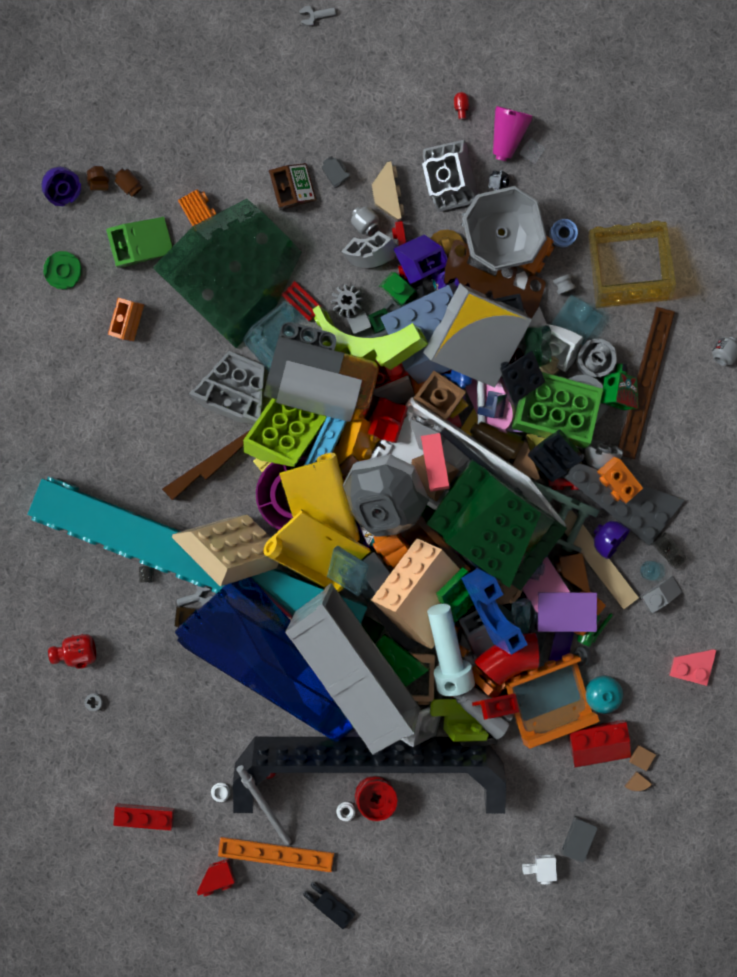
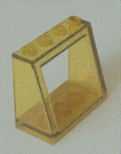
M656 220L646 224L637 222L627 226L618 224L608 228L599 226L589 230L588 239L596 308L672 300L676 288V280L666 221ZM658 238L662 280L602 286L597 244Z

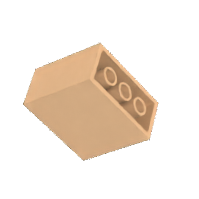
M416 539L371 601L408 638L432 649L435 644L427 611L430 607L440 604L436 593L460 569L442 549Z

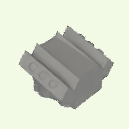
M460 140L425 148L423 150L424 162L422 165L429 196H432L437 211L471 204L476 195H478L465 141Z

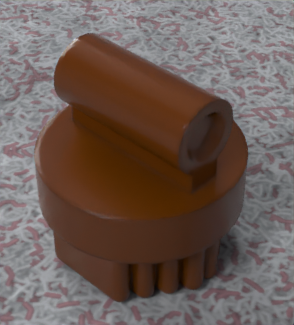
M93 166L87 170V183L90 186V190L108 191L109 177L103 166Z

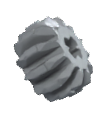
M344 284L345 291L337 287V291L340 294L332 293V296L337 298V300H331V304H338L333 310L337 311L340 308L339 316H342L343 312L346 311V316L350 317V310L356 315L357 311L354 307L362 308L360 304L356 303L363 301L361 297L356 298L361 294L360 290L353 293L355 286H352L350 291H348L347 284ZM345 296H346L347 298L351 297V298H352V300H350V303H351V304H350V305H348V304H344V305H343L341 301H344V300H343L342 298L345 297Z

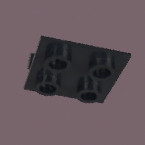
M532 350L512 364H509L507 361L501 363L500 370L514 403L546 382Z

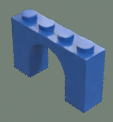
M478 568L462 577L461 579L493 644L511 655L527 646L528 644L520 628L506 619L495 601L504 595L496 578Z

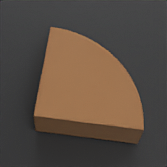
M636 771L625 787L632 791H643L652 784Z

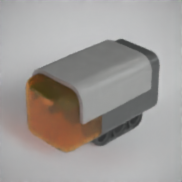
M286 322L280 330L264 396L277 399L276 403L331 418L348 422L351 419L361 420L366 417L370 408L379 374V367L373 360L334 351L336 337L331 332L293 322ZM290 331L293 333V336H287L284 332ZM309 336L312 338V341H306L303 337ZM328 341L331 343V346H325L322 342Z

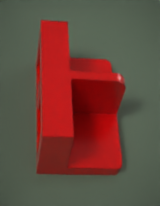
M380 398L368 434L379 440L396 443L408 407L395 404L386 398Z
M515 693L472 702V706L481 705L484 720L519 712Z

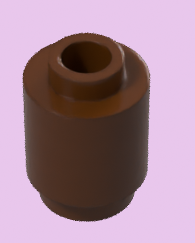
M122 168L116 173L114 182L126 195L134 197L143 188L140 184L141 181L129 169L124 170Z

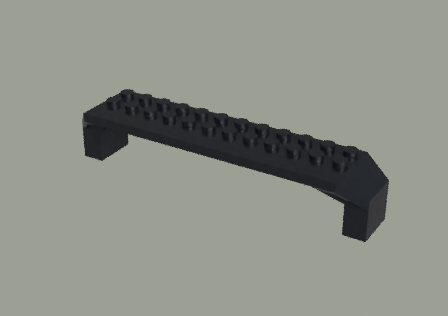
M255 736L235 762L233 813H253L254 796L241 782L242 778L236 770L238 766L242 765L247 773L252 775L256 786L271 773H468L484 787L486 814H505L506 777L504 763L488 741L453 742L450 737H432L412 747L400 739L372 754L361 737Z

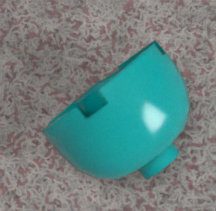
M606 675L598 676L590 680L586 686V701L590 708L597 713H612L622 703L623 689L614 678Z

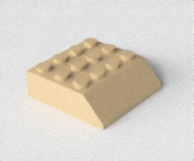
M248 515L229 517L172 535V538L220 587L276 569L279 564L277 561L264 555V546L271 537Z

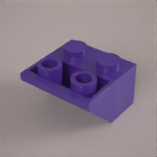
M426 235L417 237L394 248L395 254L410 284L444 268L448 260L443 247Z

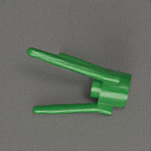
M610 613L597 632H586L584 636L578 635L577 641L591 647L613 614ZM597 615V624L600 619V615Z

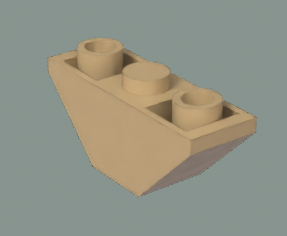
M390 161L386 163L372 184L375 206L396 221H401L404 209L403 204L398 202L401 192L399 185H395L394 178L398 177L396 166H392Z

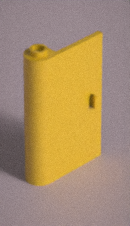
M335 453L323 454L317 458L315 463L279 473L293 517L302 509L307 514L357 542L360 540L357 524L343 488L344 481Z
M302 510L266 542L263 550L265 556L323 587H327L332 583L338 592L343 590L346 585L345 573L370 552V548Z

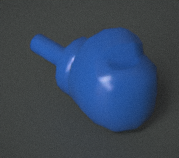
M454 370L451 371V374H440L442 376L445 375L447 379H451V382L461 389L471 385L473 378Z

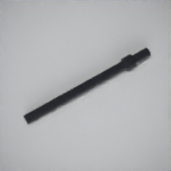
M446 428L440 432L444 438L470 460L473 459L523 495V492L518 487L512 486Z

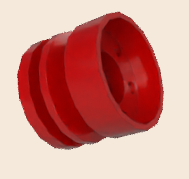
M366 777L360 781L355 790L356 805L361 814L369 820H386L396 810L398 802L396 792L389 781L383 777ZM373 793L379 795L377 801L371 799L373 797Z

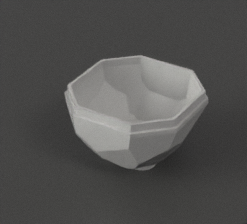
M516 186L476 195L462 218L470 256L493 271L532 263L547 240L538 200ZM499 229L504 230L505 234L503 236L498 234Z

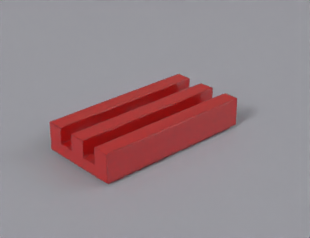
M294 281L282 296L310 322L315 316L312 308L292 289L295 287L315 307L319 304ZM291 293L312 314L310 316L307 315L287 295Z

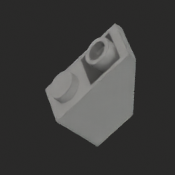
M411 416L410 422L418 447L423 450L421 436L440 433L444 428L437 424H434V426L428 424V420L421 416ZM440 434V436H441V442H442V445H443V443L445 442L446 438H444V437Z

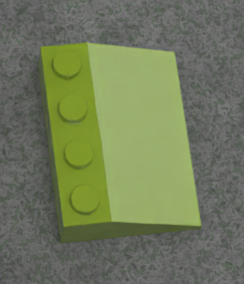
M272 398L244 438V452L261 461L295 467L324 424L327 416L276 403L277 399Z

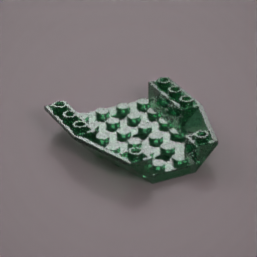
M245 199L192 226L153 269L223 337L237 348L276 308L302 252L259 208L248 199ZM259 233H264L267 236L265 244H259L256 241V236ZM232 261L240 263L241 268L238 272L230 270L229 265ZM205 289L213 291L214 296L211 300L203 298L202 293Z

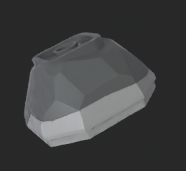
M391 454L354 463L343 483L353 516L359 525L375 537L396 535L414 527L429 502L428 495L415 466Z

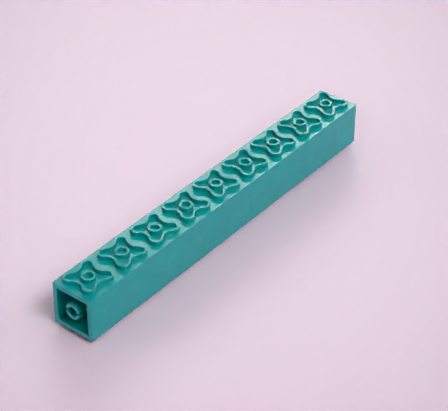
M48 476L47 479H41L27 514L32 516V521L58 531L65 529L68 531V535L93 545L103 544L104 549L129 559L136 557L140 559L139 563L167 574L170 571L176 573L175 577L204 588L207 585L212 587V592L238 602L241 600L247 601L230 584L220 587L172 538L173 534L182 531L78 491L79 487L55 477ZM278 569L251 576L293 614L325 589ZM340 594L361 624L367 604ZM248 602V606L255 608L251 603Z

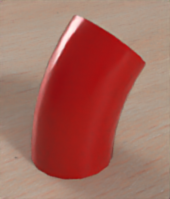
M536 633L523 634L528 645L512 655L493 645L474 662L492 680L502 686L506 681L519 673L538 669L539 646Z

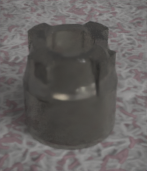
M139 566V582H154V568Z

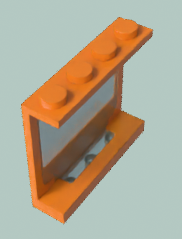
M572 653L565 654L560 660L547 661L544 663V666L528 670L523 674L519 673L505 682L508 695L516 694L519 712L514 713L523 744L529 749L600 722L598 715L592 712L586 701V690L577 663L581 661L580 657Z

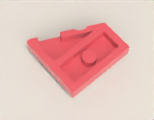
M711 649L674 657L669 676L707 686L716 650Z

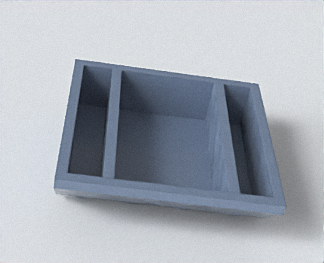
M455 283L446 285L381 316L380 318L388 335L400 331L413 323L422 330L427 342H429L436 327L444 318L446 309L457 290ZM426 346L402 362L405 370L417 384L426 381L433 371L442 374L450 370L431 361L423 353Z

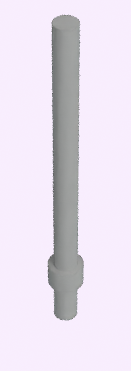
M238 766L236 770L242 778L241 782L250 790L284 844H291L290 837L258 790L252 775L247 773L244 766Z

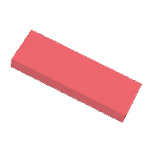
M440 433L421 436L430 492L450 489Z

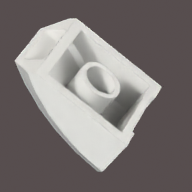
M538 323L532 339V349L535 346L543 349L544 352L541 358L547 360L550 355L558 358L557 368L566 372L574 363L584 338L558 326Z

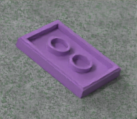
M538 592V632H597V593Z

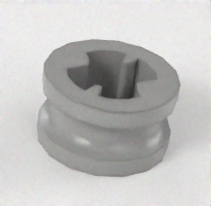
M92 693L86 697L84 703L89 711H96L102 706L103 701L100 695ZM91 697H95V700L99 701V704L95 705L96 707H92V704L88 702L92 700Z

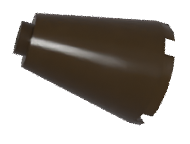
M482 421L479 424L475 422L470 430L472 438L507 462L516 458L525 440L523 436Z

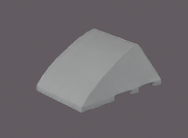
M229 351L189 395L206 409L240 423L255 424L261 415L264 365Z

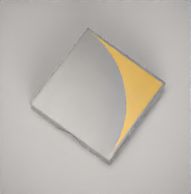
M460 283L446 309L444 318L436 327L423 353L435 363L495 388L502 375L500 370L501 363L506 361L509 363L532 319L523 311L503 302L494 301L483 293Z

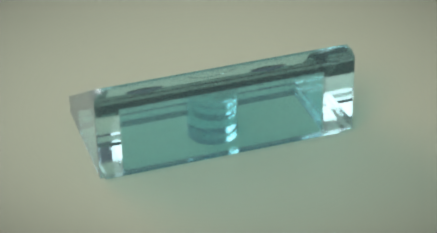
M521 598L512 602L510 623L520 628L522 634H527L529 629L531 601L528 598Z

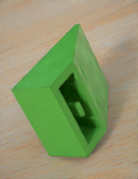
M165 217L126 223L106 229L117 268L174 254Z

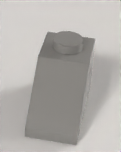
M673 576L641 594L640 598L648 611L654 613L669 604L682 591Z

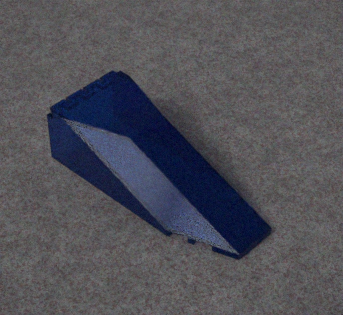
M250 577L224 585L220 590L221 592L216 593L199 610L196 609L175 630V634L179 637L177 641L185 649L334 742L340 740L354 728L295 644L285 633L291 620Z

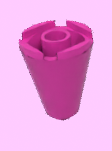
M496 106L493 154L496 155V159L507 161V158H512L532 121V115Z

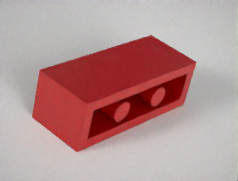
M117 803L114 810L113 826L171 831L173 828L174 808Z

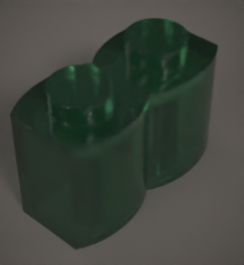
M549 325L530 326L525 332V343L527 345L525 354L532 350L539 367L550 364L552 358V351L549 345L551 341Z

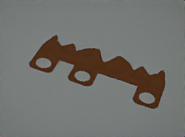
M455 240L445 266V284L450 279L456 277L459 284L466 285L469 283L470 288L484 295L488 291H492L493 299L520 293L523 308L532 319L539 308L546 282L535 275H530L524 290L514 286L513 283L517 274L516 267H511L513 272L511 278L503 277L501 270L497 271L495 277L467 264L470 255L468 244ZM457 245H463L466 248L465 256L459 257L455 253ZM532 280H538L541 283V289L538 292L530 288Z

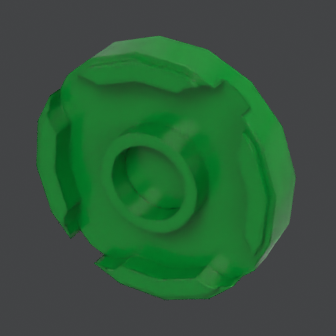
M58 251L46 259L43 274L51 286L57 289H69L79 282L82 275V267L75 255L67 251Z

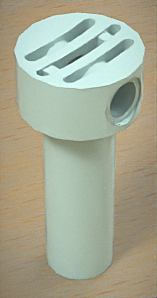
M437 604L430 607L427 611L439 661V666L434 669L433 673L437 691L444 696L461 695L475 686L472 665L468 661L462 660L451 607L448 604Z

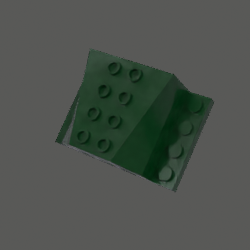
M473 459L426 521L427 525L443 536L445 543L507 587L510 588L512 584L520 591L567 529L562 523Z

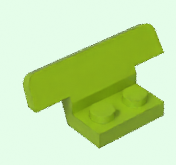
M434 699L431 702V716H445L443 729L453 742L487 741L489 734L474 717L462 708L460 703L456 702V699Z

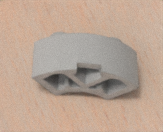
M378 231L367 239L353 238L343 249L342 253L352 265L361 268H372L393 260L396 256L394 248L397 245L390 237Z

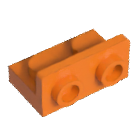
M477 664L474 667L472 666L475 683L488 696L498 697L506 688L505 683L502 686L498 685Z

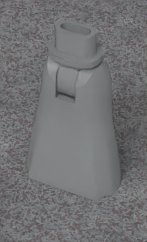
M475 687L464 694L453 696L456 698V702L460 703L462 708L474 717L495 739L501 738L506 733L509 727L507 721H511L514 714L484 720L481 705L472 706V702L493 697L488 696L485 692Z

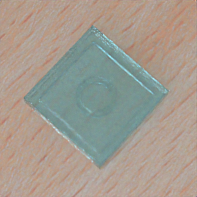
M336 546L333 549L327 577L359 596L363 591L369 565L341 547Z

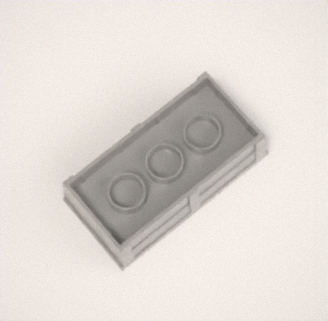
M332 583L325 587L324 591L295 611L285 633L295 644L330 696L335 700L365 742L370 752L375 754L405 736L409 737L414 734L420 707Z

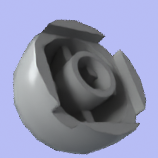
M592 440L591 444L584 448V461L588 466L599 470L613 457L621 459L623 451L615 445L611 448L604 445L603 443L605 442Z

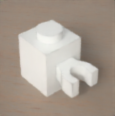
M535 855V864H522L523 874L536 873L538 882H541V884H552V881H557L555 855Z

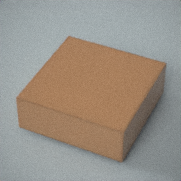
M638 745L629 762L647 771L656 754Z

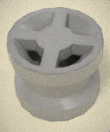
M571 274L553 280V283L557 285L558 295L576 288L575 284L571 281Z

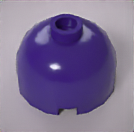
M58 166L51 168L45 173L41 188L44 196L50 203L62 207L77 199L80 195L81 183L75 172L67 167Z
M609 521L603 526L599 524L593 532L595 534L593 541L596 551L606 559L611 558L617 551L616 548L627 538L630 529L618 521Z

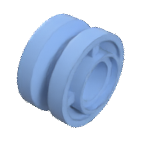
M560 219L553 224L549 235L554 241V245L562 248L568 247L576 240L578 229L571 220ZM559 229H566L569 234L568 237H560Z

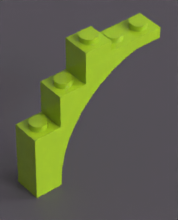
M318 305L312 309L315 314L314 320L322 330L335 335L336 346L334 351L344 353L342 361L350 357L355 364L358 363L365 367L376 359L381 366L391 370L428 345L422 330L413 323L390 335L376 338H361L338 330L334 326L328 312ZM323 342L325 346H331L330 342Z

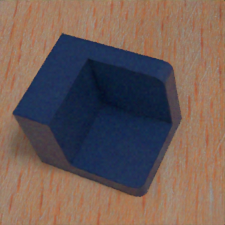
M488 391L486 406H479L477 414L490 418L503 417L507 394Z

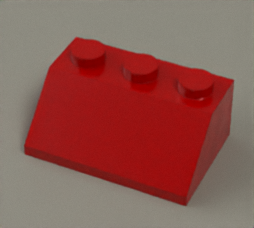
M625 720L591 725L568 734L574 768L631 758L630 738Z

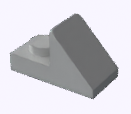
M365 311L347 317L355 337L367 338L374 334Z

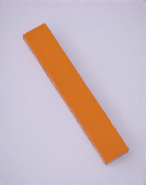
M220 837L218 857L332 872L334 853Z

